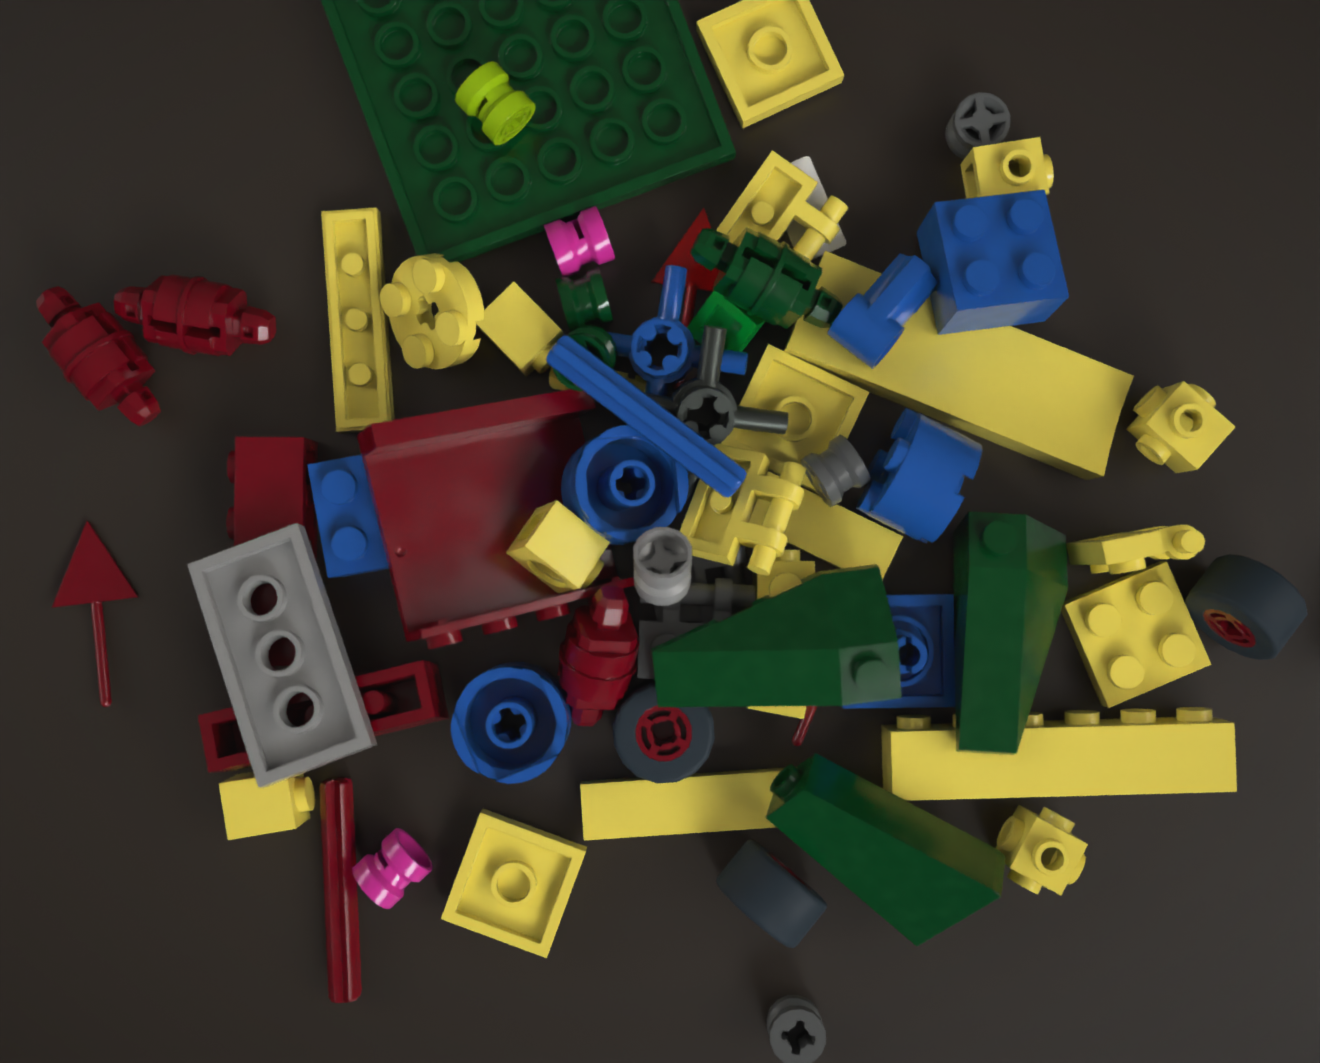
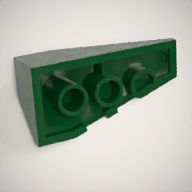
M968 511L953 532L956 752L1015 755L1020 745L1068 590L1066 535L1026 514Z

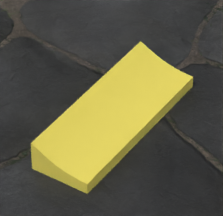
M824 251L818 265L822 268V273L816 289L824 287L836 295L842 302L843 309L856 294L864 295L881 276V273ZM930 296L903 326L905 329L899 339L873 369L827 335L829 328H820L803 321L804 315L795 321L784 352L870 393L1082 479L1089 480L1104 477L1115 429L1134 378L1133 375L1012 326L938 335Z

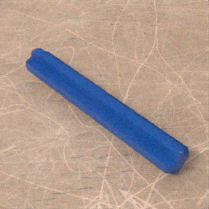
M563 335L550 349L546 358L548 365L720 495L729 498L741 486L747 475L743 467L573 338Z

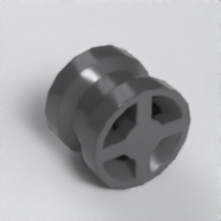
M978 92L965 98L959 104L946 126L945 139L949 149L957 157L965 159L973 147L1000 143L1010 128L1011 116L1007 105L999 97L991 93ZM971 128L974 132L978 133L979 139H976V136L971 134L970 131H966V129Z
M842 435L829 441L828 449L821 454L810 453L800 459L802 466L806 468V475L809 481L829 507H833L841 502L843 493L850 488L861 489L871 483L870 475L861 457L852 444Z
M786 995L778 999L770 1007L766 1017L767 1032L774 1054L784 1063L814 1062L823 1053L826 1045V1030L816 1005L808 998L800 995ZM803 1031H807L809 1033L804 1034L801 1038H799L796 1041L797 1036L800 1035Z

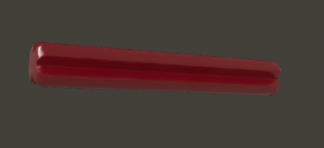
M335 777L324 780L319 786L328 997L333 1003H348L356 1001L362 992L357 882L352 868L356 865L353 782L350 778Z

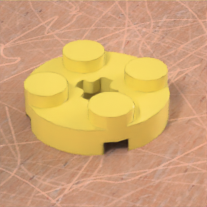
M442 254L419 255L405 260L395 271L392 282L385 284L380 292L382 310L389 316L395 338L402 348L403 357L408 365L416 369L428 367L436 370L462 364L474 355L481 338L473 340L476 333V322L484 321V306L479 288L466 267L458 261L448 262L442 257L444 256ZM432 303H436L439 310L434 317L431 309Z

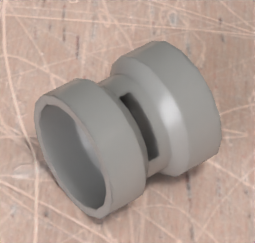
M655 527L645 531L637 539L633 548L634 587L638 595L646 602L656 606H669L679 602L687 594L691 585L692 546L685 535L669 527Z

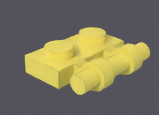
M772 150L716 231L728 235L729 242L731 243L737 239L746 227L779 241L791 222L795 220L806 231L792 250L812 261L824 243L830 244L840 231L837 224L848 210V207L835 196H830L820 211L806 201L815 190L818 182Z
M716 444L714 445L716 448L746 470L745 480L732 496L726 498L699 479L680 532L688 538L692 546V556L731 566L734 565L741 545L753 548L747 568L757 574L768 576L775 557H781L786 547L788 537L784 535L791 512L792 510H798L802 502L804 490L801 488L806 468L798 463L788 461L785 462L779 479L768 477L766 475L771 463L766 454ZM757 499L770 502L762 526L749 523Z
M1172 525L1120 532L1066 543L1070 565H1090L1091 574L1103 572L1119 574L1146 568L1145 557L1153 559L1192 558L1203 549L1205 538L1202 533L1189 525Z

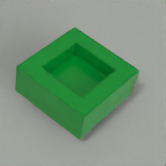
M713 291L687 328L690 330L693 338L700 344H702L704 325L727 328L724 349L742 352L765 323V320L755 315H747L744 309L725 300L722 294Z

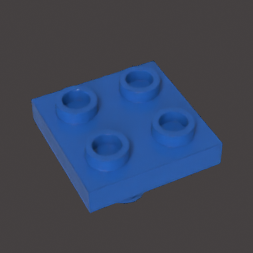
M954 594L886 595L898 638L902 698L840 707L843 709L955 707Z

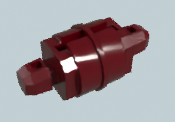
M174 274L169 276L161 275L147 288L129 286L121 289L114 296L115 314L125 321L143 325L144 338L148 342L179 349L187 354L195 355L202 353L213 356H231L242 343L263 345L271 342L276 334V317L267 310L252 306L247 307V294L243 289L232 288L225 283L208 281V279L202 276L191 278Z
M59 286L42 292L36 300L37 308L48 325L52 327L42 340V343L48 349L50 357L62 370L64 379L72 383L86 401H91L99 411L118 403L117 408L132 423L139 427L155 419L161 412L159 402L147 386L143 387L155 370L149 364L147 355L134 341V335L131 331L125 330L115 316L107 312L99 302L81 308V305L68 291Z
M618 586L601 587L594 595L591 606L582 605L574 611L573 619L567 625L565 639L560 644L558 658L560 662L557 675H560L559 684L563 689L565 702L570 705L572 720L578 726H594L602 718L604 710H615L619 707L623 696L629 689L631 677L637 669L639 640H637L638 636L631 613L628 612L629 605L624 590Z

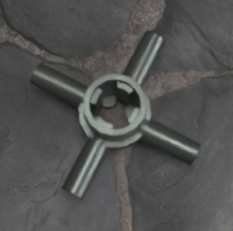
M704 325L696 378L682 383L671 397L647 394L712 445L724 441L733 431V428L785 434L788 426V412L737 406L731 392L719 382L727 328ZM703 397L714 398V412L712 416L715 419L710 424L704 426L702 423H696L691 419L684 421V419H687L688 408L692 410L700 408L703 403ZM687 470L689 484L687 497L692 498L699 478Z

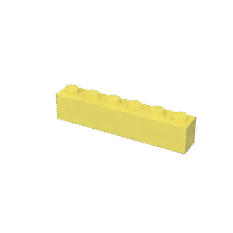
M1176 708V717L1156 718V710L1122 709L1120 710L1121 719H1100L1099 711L1069 710L1064 712L1065 720L1049 721L1043 720V713L1029 712L1020 745L1015 755L956 752V714L952 715L953 723L931 724V716L909 714L896 716L897 725H881L883 789L905 801L1237 792L1235 723L1213 717L1211 708Z

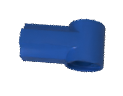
M900 253L864 295L858 293L847 303L830 326L827 335L871 369L875 368L899 339L905 329L903 327L905 323L918 311L937 286L938 281L933 276L931 267L916 255L906 256Z

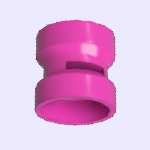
M596 206L580 211L577 219L566 223L562 220H556L544 225L562 277H569L579 273L582 265L590 262L601 265L615 260L607 231Z
M395 828L382 840L381 850L375 855L367 854L352 868L356 882L364 893L380 907L390 909L404 896V888L410 882H420L432 871L433 865L427 853L411 835L400 828Z

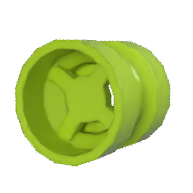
M494 61L483 64L470 74L460 86L455 97L456 104L468 116H476L482 122L483 133L494 145L506 143L518 134L529 122L536 109L535 103L523 91H515L509 85L508 74Z

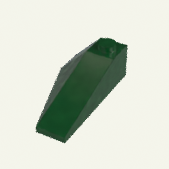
M873 564L818 571L801 579L802 584L774 597L770 598L769 595H766L751 602L752 607L721 621L712 620L651 648L658 707L845 706L902 698L898 638L879 566Z

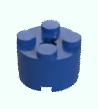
M906 408L892 431L891 438L895 442L890 451L886 452L879 449L868 467L871 483L865 487L856 509L915 540H920L927 544V541L932 543L943 533L964 499V496L958 494L964 481V475L971 479L974 478L982 455V445L921 413H916Z
M629 425L608 429L581 445L568 459L561 481L563 505L583 520L594 532L610 542L609 545L634 543L645 531L655 527H668L684 507L689 488L687 469ZM620 478L623 483H630L632 492L624 495L623 491H617L616 480Z
M525 662L503 663L488 669L467 684L459 696L451 721L452 741L461 760L476 773L506 784L525 782L545 772L562 751L571 729L570 705L565 702L563 689L559 681L541 666ZM507 708H510L513 714L522 713L526 721L520 727L519 734H517L513 726L503 728L500 720L507 714Z

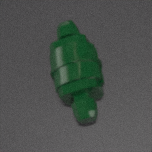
M746 227L737 239L731 243L729 242L728 235L714 229L703 228L690 250V254L696 262L710 271L714 267L719 270L712 290L722 294L725 300L744 309L747 315H755L774 326L778 324L787 329L804 315L803 321L820 328H830L842 310L843 304L836 295L824 287L816 289L822 268L813 264L809 258L789 248V244L784 241L780 243L761 232L757 233Z

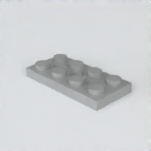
M295 523L187 564L258 788L268 787L378 745L304 526ZM271 583L277 591V603L271 612L259 616L251 607V596L258 586ZM287 637L295 646V659L287 669L277 671L269 662V649L276 640ZM304 692L313 701L314 713L307 724L297 727L289 721L286 709L289 700L294 695Z

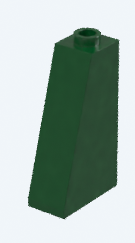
M816 753L797 767L789 764L783 768L770 786L773 796L765 818L916 947L1002 896L1006 856L998 849Z

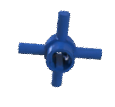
M666 265L657 317L643 322L632 335L607 332L616 343L618 356L629 358L634 371L646 381L645 393L667 396L668 385L682 381L693 368H698L701 346L696 345L690 330L679 321L688 271L684 267ZM659 337L662 340H669L673 345H678L677 356H666L661 367L652 364L651 352L653 347L650 345ZM724 349L720 372L745 375L748 353Z

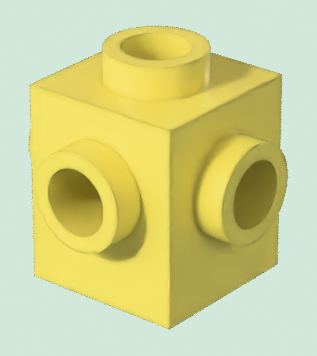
M1185 381L1165 388L1157 385L1147 392L1134 407L1133 411L1138 416L1126 430L1138 439L1135 445L1146 458L1159 465L1165 463L1175 473L1198 470L1233 431L1235 426L1214 408L1216 402L1207 391L1195 384H1187Z
M1018 805L1013 816L1009 817L1003 824L997 838L996 849L1006 856L1005 864L1011 868L1007 875L1010 880L1035 894H1039L1042 886L1062 895L1067 884H1073L1082 873L1086 861L1085 854L1083 853L1088 844L1071 833L1075 823L1046 807H1043L1040 814L1037 815Z

